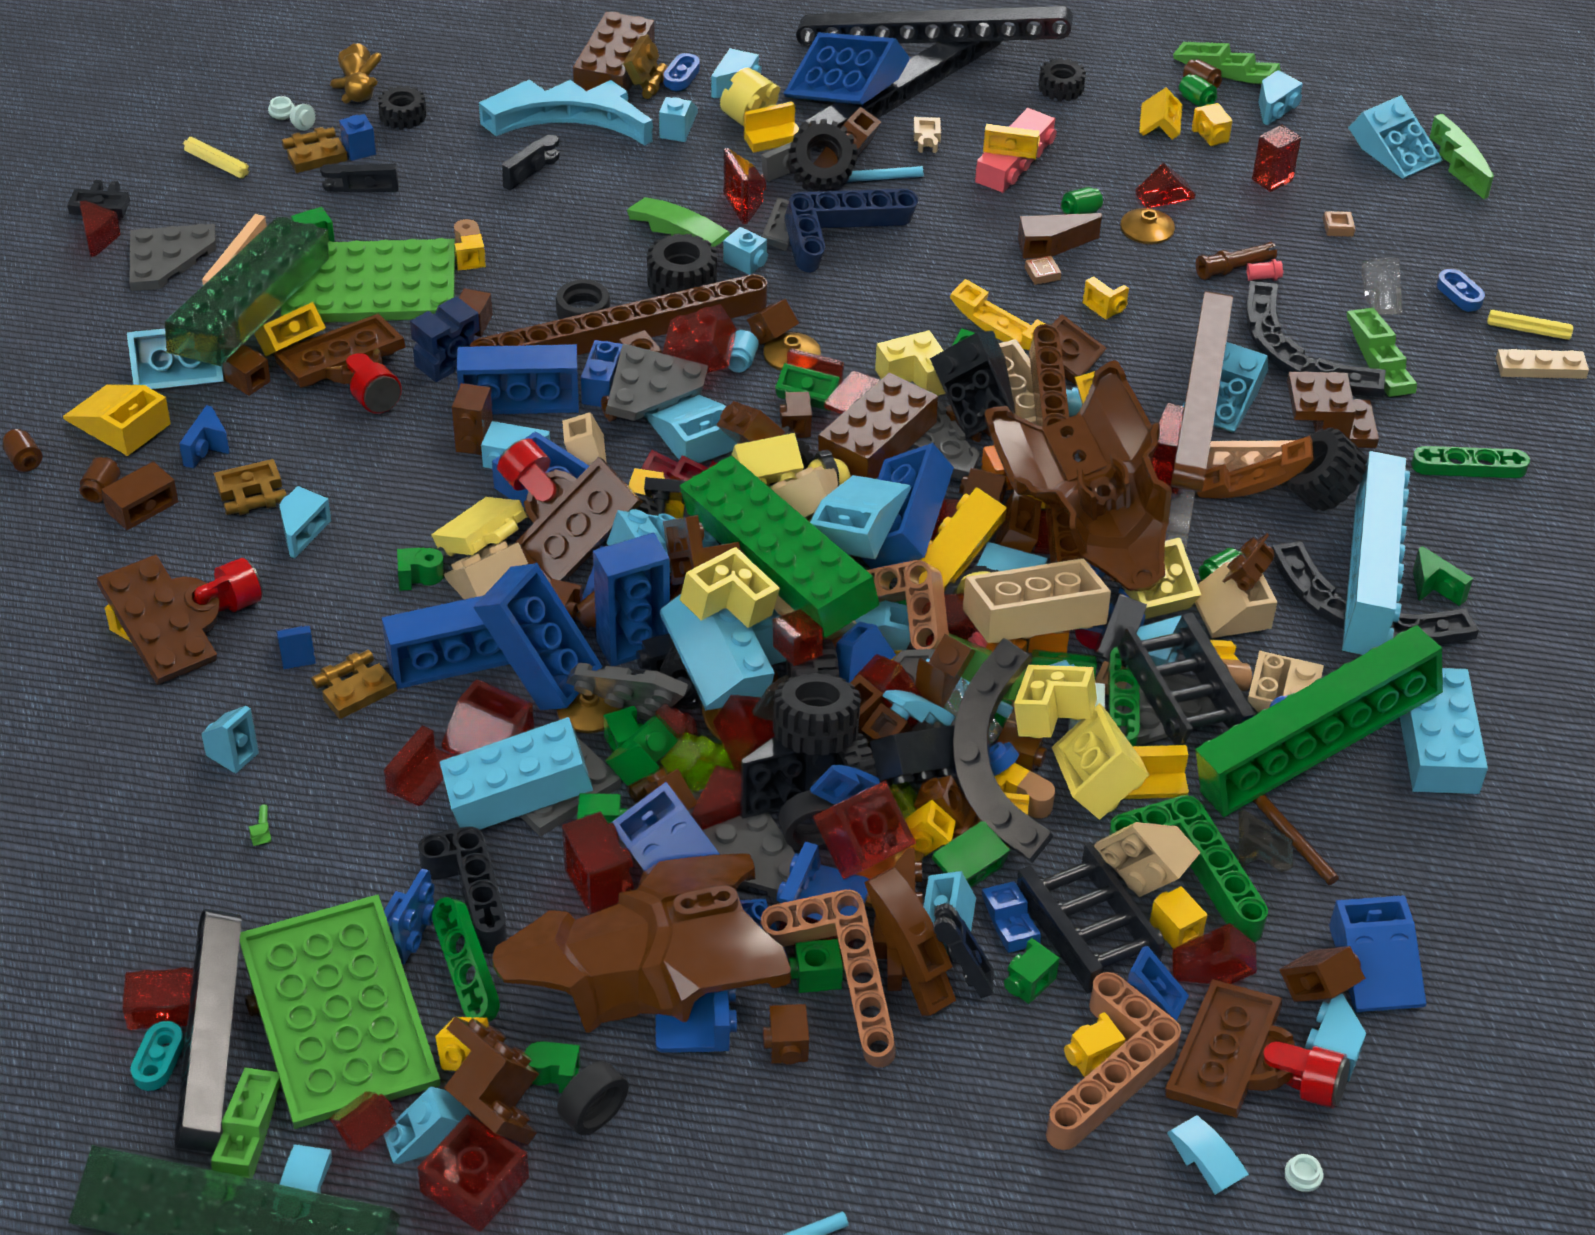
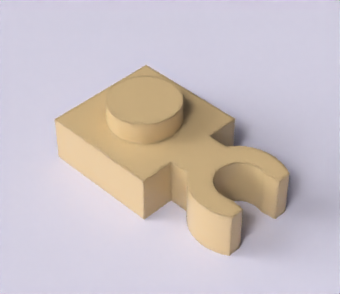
M914 117V141H918L919 153H923V147L926 146L931 147L933 153H936L938 142L941 139L940 118Z

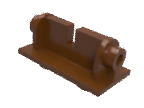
M1268 533L1258 540L1252 537L1240 548L1242 555H1238L1228 564L1227 568L1230 571L1222 580L1224 583L1232 578L1237 583L1239 589L1243 591L1253 589L1262 573L1265 572L1274 560V550L1264 543L1269 536Z

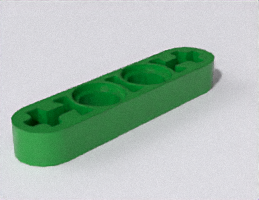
M1420 446L1414 451L1411 466L1416 472L1423 475L1521 478L1527 473L1530 458L1525 452L1517 449ZM1449 459L1459 460L1462 464L1452 463ZM1479 460L1488 461L1492 463V465H1484L1480 463Z
M1115 647L1111 651L1108 665V713L1119 729L1121 726H1127L1125 737L1132 746H1136L1140 731V686L1128 665L1127 669H1121L1123 659L1120 657L1118 648ZM1127 682L1132 688L1121 689L1117 687L1116 683ZM1127 706L1132 712L1124 714L1118 712L1115 708Z
M443 897L437 901L433 908L432 921L463 1012L466 1017L487 1018L489 1023L497 1016L500 1002L465 903L453 898ZM463 935L465 944L462 951L457 953L456 942ZM474 966L475 977L468 984L466 974L468 969Z

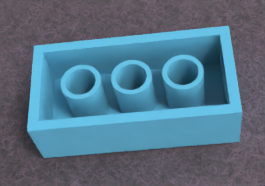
M1442 668L1443 693L1400 717L1413 792L1480 794L1488 766L1468 669Z
M569 717L440 761L450 806L460 828L475 827L480 830L578 796L579 793L593 791L581 747Z

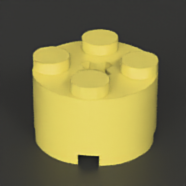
M747 67L738 71L730 79L733 84L729 90L724 89L720 99L721 110L744 126V113L746 111L777 104L780 87L759 72Z

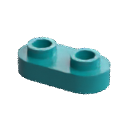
M162 1021L151 1026L146 1032L130 1068L134 1084L138 1088L152 1091L163 1087L168 1082L185 1044L179 1025L170 1021ZM165 1043H171L166 1047H162V1045Z

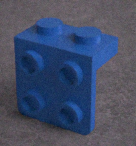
M805 842L800 854L795 853L792 858L789 878L787 882L783 881L780 884L777 892V902L785 903L851 889L861 895L865 904L869 894L864 882L869 880V878L821 865L818 845ZM846 906L840 913L845 916H851L858 909L854 906ZM812 913L805 918V921L810 924L817 923L823 916Z
M423 868L419 871L408 892L404 894L395 891L384 910L403 965L406 963L411 952L415 953L418 950L425 928L433 924L432 911L435 906L433 898L434 884L431 882L430 870Z
M736 988L706 993L694 1002L689 1019L686 1022H681L674 1016L655 1014L657 1051L661 1053L729 1051L730 1032H737L736 1010H729V1002H736Z

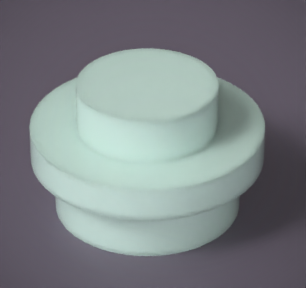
M279 96L270 101L268 112L273 118L286 120L290 117L291 110L295 106L288 97Z
M308 104L297 105L291 110L290 121L298 130H309L315 122V111Z
M1299 1154L1288 1161L1284 1175L1288 1184L1294 1189L1310 1192L1321 1185L1323 1170L1316 1158L1308 1154Z

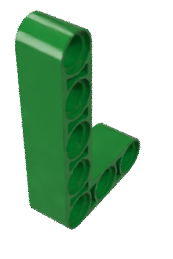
M1188 795L1178 796L1121 813L1111 820L1109 835L1135 822L1177 826L1200 851V854L1191 863L1190 867L1233 936L1244 943H1255L1260 940L1268 915L1267 905L1198 799Z

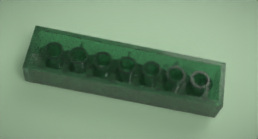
M276 217L165 321L167 353L221 366L329 260L328 229L317 227L311 223L304 224L291 221L287 217Z
M92 1145L68 1223L82 1230L103 1235H396L401 1216L388 1207Z

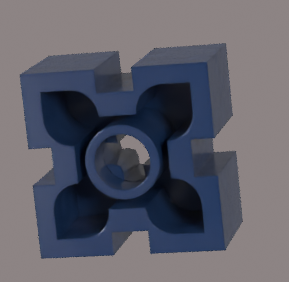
M455 296L440 304L435 314L427 311L410 320L411 336L416 342L415 347H413L414 365L434 382H438L453 374L454 367L457 366L458 347H470L474 340L479 339L474 335L480 331L478 312Z

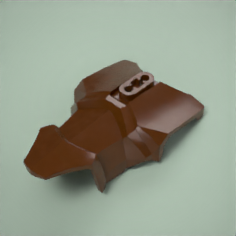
M1110 361L1094 372L1092 385L1077 415L1052 425L1040 426L1013 414L1007 406L992 407L985 411L987 428L1012 487L1019 495L1033 496L1057 511L1062 508L1070 517V531L1082 559L1084 558L1086 562L1110 576L1128 591H1150L1165 577V541L1169 525L1172 489L1165 482L1158 480L1150 461L1158 447L1160 424L1157 422L1151 425L1118 361ZM1067 434H1068V435H1071V437H1068V438L1063 437V436H1064V435H1067ZM1078 453L1079 458L1083 459V461H1075V454Z
M747 853L708 855L659 861L642 873L637 890L619 893V904L576 920L568 912L548 910L531 924L497 945L492 960L496 974L504 983L541 986L561 990L571 995L586 1033L592 1032L601 1023L635 1017L638 1014L674 1016L681 1022H686L689 1019L694 1002L706 993L768 983L772 988H778L791 983V968L783 946L768 935L743 910L736 889L743 881L755 879V866L751 855Z

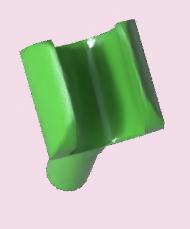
M261 805L259 808V824L249 826L253 846L271 842L267 821V805Z

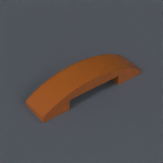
M1307 436L1281 445L1282 455L1230 472L1225 464L1207 469L1202 492H1197V494L1202 498H1233L1255 494L1280 485L1299 474L1313 461L1312 438Z

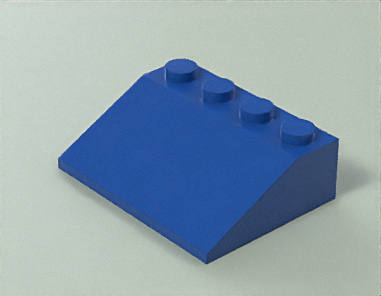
M818 32L783 94L785 97L862 105L897 81L908 64L910 57L896 38Z

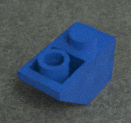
M594 340L581 375L582 404L601 407V398L610 395L623 344Z
M858 622L836 643L839 677L845 679L847 683H850L859 674L869 681L874 675L883 672L888 667V662L896 656L878 627L874 624Z

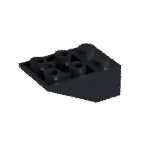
M993 331L976 332L930 358L957 421L966 435V439L987 428L985 422V411L987 409L1007 406L1013 414L1016 413L1005 356Z
M774 736L741 760V818L744 819L780 810L795 795L809 791L832 765H837V753L832 752L829 755L798 753L793 751L792 748L784 747L782 742L777 741Z

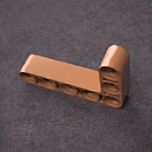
M913 560L866 570L873 576L879 602L885 600L890 602L906 600L912 646L917 650H936L944 634L949 636L941 572L922 560ZM927 571L926 580L919 584L920 575ZM897 577L896 586L890 590L889 584L891 580ZM930 602L931 608L929 612L923 615L922 609L924 605ZM934 633L933 643L926 647L927 637Z
M851 889L840 890L768 907L761 916L762 929L783 947L794 945L797 942H808L838 936L863 1056L871 1066L876 1068L888 1066L895 1058L896 1047L864 901L861 895ZM846 906H854L858 909L851 916H845L840 913ZM812 913L823 916L817 923L810 924L805 921V918ZM776 921L787 923V926L781 931L770 929V926ZM853 939H861L865 942L864 946L859 949H851L847 944ZM862 972L870 973L873 976L867 983H858L854 980ZM869 1006H875L880 1009V1013L873 1018H867L862 1015V1011ZM877 1040H882L888 1044V1047L880 1053L871 1051L869 1047Z
M1105 972L1096 976L1093 981L1089 1007L1090 1011L1097 1018L1099 1014L1105 1012L1124 1036L1126 1042L1051 1107L1046 1137L1050 1145L1056 1149L1069 1150L1075 1147L1165 1068L1176 1056L1181 1034L1178 1022L1115 973Z

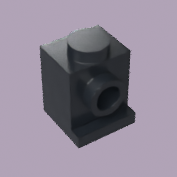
M669 633L642 640V649L636 651V658L640 669L660 672L666 655L673 646L675 647Z

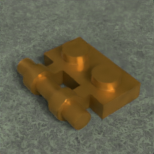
M648 34L638 38L623 62L633 84L641 85L643 89L642 96L645 99H650L656 95L660 88L659 83L664 81V71L667 69L666 64H657L656 61L659 58L658 49Z
M319 127L315 128L314 132L302 135L294 133L291 134V137L282 139L284 150L288 149V159L296 173L320 168L325 164L348 161L344 146L338 137L335 138L334 127L327 129Z
M274 459L214 473L215 483L221 500L235 499V501L224 503L226 515L235 513L244 515L248 514L251 509L264 506L267 509L276 507V503H280L287 496L285 489L272 491L282 487L281 477ZM262 493L261 495L245 498L247 495Z
M370 650L360 654L357 652L350 654L346 657V661L335 666L328 665L321 669V673L311 677V682L316 689L326 684L329 688L322 691L323 700L339 719L397 691L396 682L380 663L369 668L365 666L374 661ZM351 672L355 674L343 681L340 679V677Z

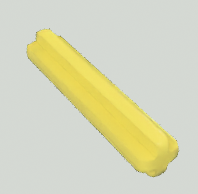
M189 137L183 143L186 152L240 179L249 174V166L246 163L194 137Z
M1490 310L1487 323L1491 326L1569 340L1573 333V326L1571 324L1497 310Z

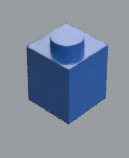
M365 114L353 115L339 120L342 145L351 161L376 155L374 129Z

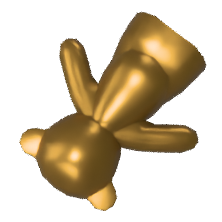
M353 43L348 48L339 52L338 61L345 77L333 79L330 82L331 87L334 89L345 88V94L342 97V101L345 104L351 100L362 102L370 99L373 96V87L378 83L374 77L370 78L369 74L381 61L382 56L378 52L371 56L369 50L361 44Z

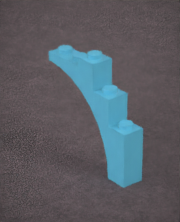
M529 79L479 102L480 124L495 136L531 125L580 123L611 129L646 145L652 142L653 129L652 119L628 103L627 91L612 80L588 91H585L571 80L544 91L543 88Z

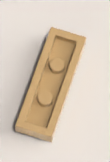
M1498 349L1496 356L1501 377L1586 379L1589 372L1583 351Z

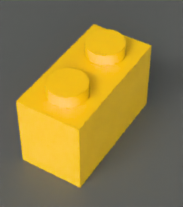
M311 302L254 329L253 332L265 356H268L326 327L314 303Z

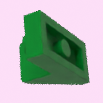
M1421 546L1418 549L1413 567L1418 600L1421 601L1435 590L1458 606L1462 605L1468 598L1473 578L1427 548Z
M652 716L615 750L605 762L621 778L624 784L628 786L657 771L660 767L656 762L678 740L658 717Z

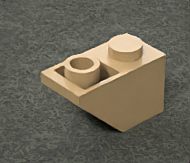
M591 412L563 421L564 444L567 452L589 466L598 457L606 461L604 434Z

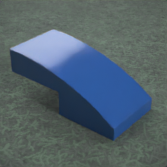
M832 765L810 790L812 794L836 806L843 801L860 810L882 786L878 777L849 766Z
M1015 881L982 889V896L990 918L1008 953L1026 949L1027 942L1031 938L1041 944V933L1029 916L1028 902Z

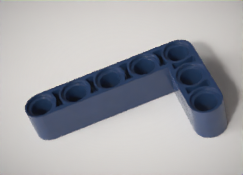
M909 189L794 193L789 199L784 220L797 267L809 273L818 270L825 251L821 228L907 225L911 222L918 204L917 195Z

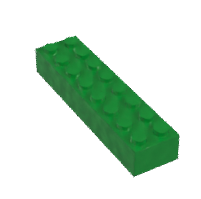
M732 455L679 485L687 513L690 516L698 515L699 522H701L703 528L722 545L739 542L740 549L743 550L744 555L780 588L778 596L825 638L880 605L873 576Z
M1415 625L1405 632H1400L1382 645L1370 649L1359 658L1343 664L1339 669L1325 677L1318 678L1302 690L1288 695L1284 700L1268 709L1261 710L1257 715L1241 724L1233 726L1220 736L1206 741L1195 749L1201 794L1225 817L1443 693L1442 647L1418 625Z

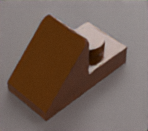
M944 634L929 662L919 658L914 693L944 708L976 651Z

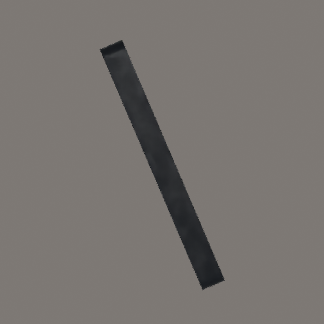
M1063 6L807 14L800 20L796 31V38L804 46H811L818 32L896 38L899 44L1063 39L1071 32L1073 14L1070 9ZM1036 21L1040 23V25L1035 26L1032 25L1030 22ZM1056 21H1064L1066 24L1059 25ZM1005 22H1011L1014 26H1007ZM958 23L963 25L964 27L958 28L954 24ZM979 23H986L989 27H982ZM934 24L939 28L934 29L931 28L929 25ZM904 25H910L914 29H907ZM879 26H885L888 30H882ZM830 27H834V28H836L838 31L835 32V31L830 30L829 28H830ZM854 27H861L863 30L858 31ZM804 28H810L814 32H808Z
M979 23L982 27H989L986 23ZM1002 41L936 43L910 58L900 78L864 104L836 102L804 121L799 130L803 125L808 127L810 121L813 120L820 124L821 119H827V124H832V121L838 122L837 127L841 129L844 123L860 106L878 119L996 48ZM821 145L812 147L817 152H822L826 148V146Z

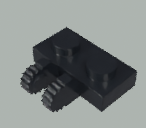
M94 180L90 190L74 189L67 205L69 214L123 218L130 203L129 192H120L118 181H111L107 191H103L102 180Z

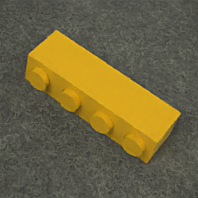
M978 487L970 495L967 493L963 495L956 506L958 511L952 518L947 516L938 528V536L934 541L930 540L925 557L920 559L941 572L944 592L950 582L955 583L1005 521L1007 507ZM927 571L920 575L919 584L926 580Z

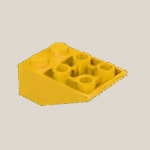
M105 385L63 416V419L126 456H129L171 424L166 397L145 385Z

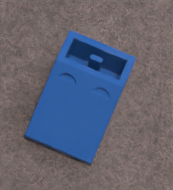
M667 782L663 783L610 823L644 871L659 861L720 855Z
M1405 895L1336 900L1329 924L1335 948L1350 946L1359 958L1361 970L1366 978L1348 989L1355 1012L1426 1007L1415 924Z

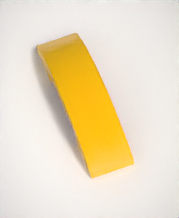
M964 279L951 293L950 299L978 327L984 331H993L996 338L1003 342L1016 339L1025 350L1030 351L1034 329L1041 324H1045L1037 319L1030 325L987 301L989 292L967 279Z

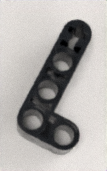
M462 827L426 835L418 844L421 869L430 870L431 879L433 880L459 876L465 904L482 952L493 954L495 947L507 940V929L503 905L482 831L475 827Z

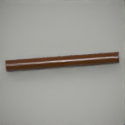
M1265 794L1253 800L1257 807L1328 885L1334 884L1339 879L1337 873Z

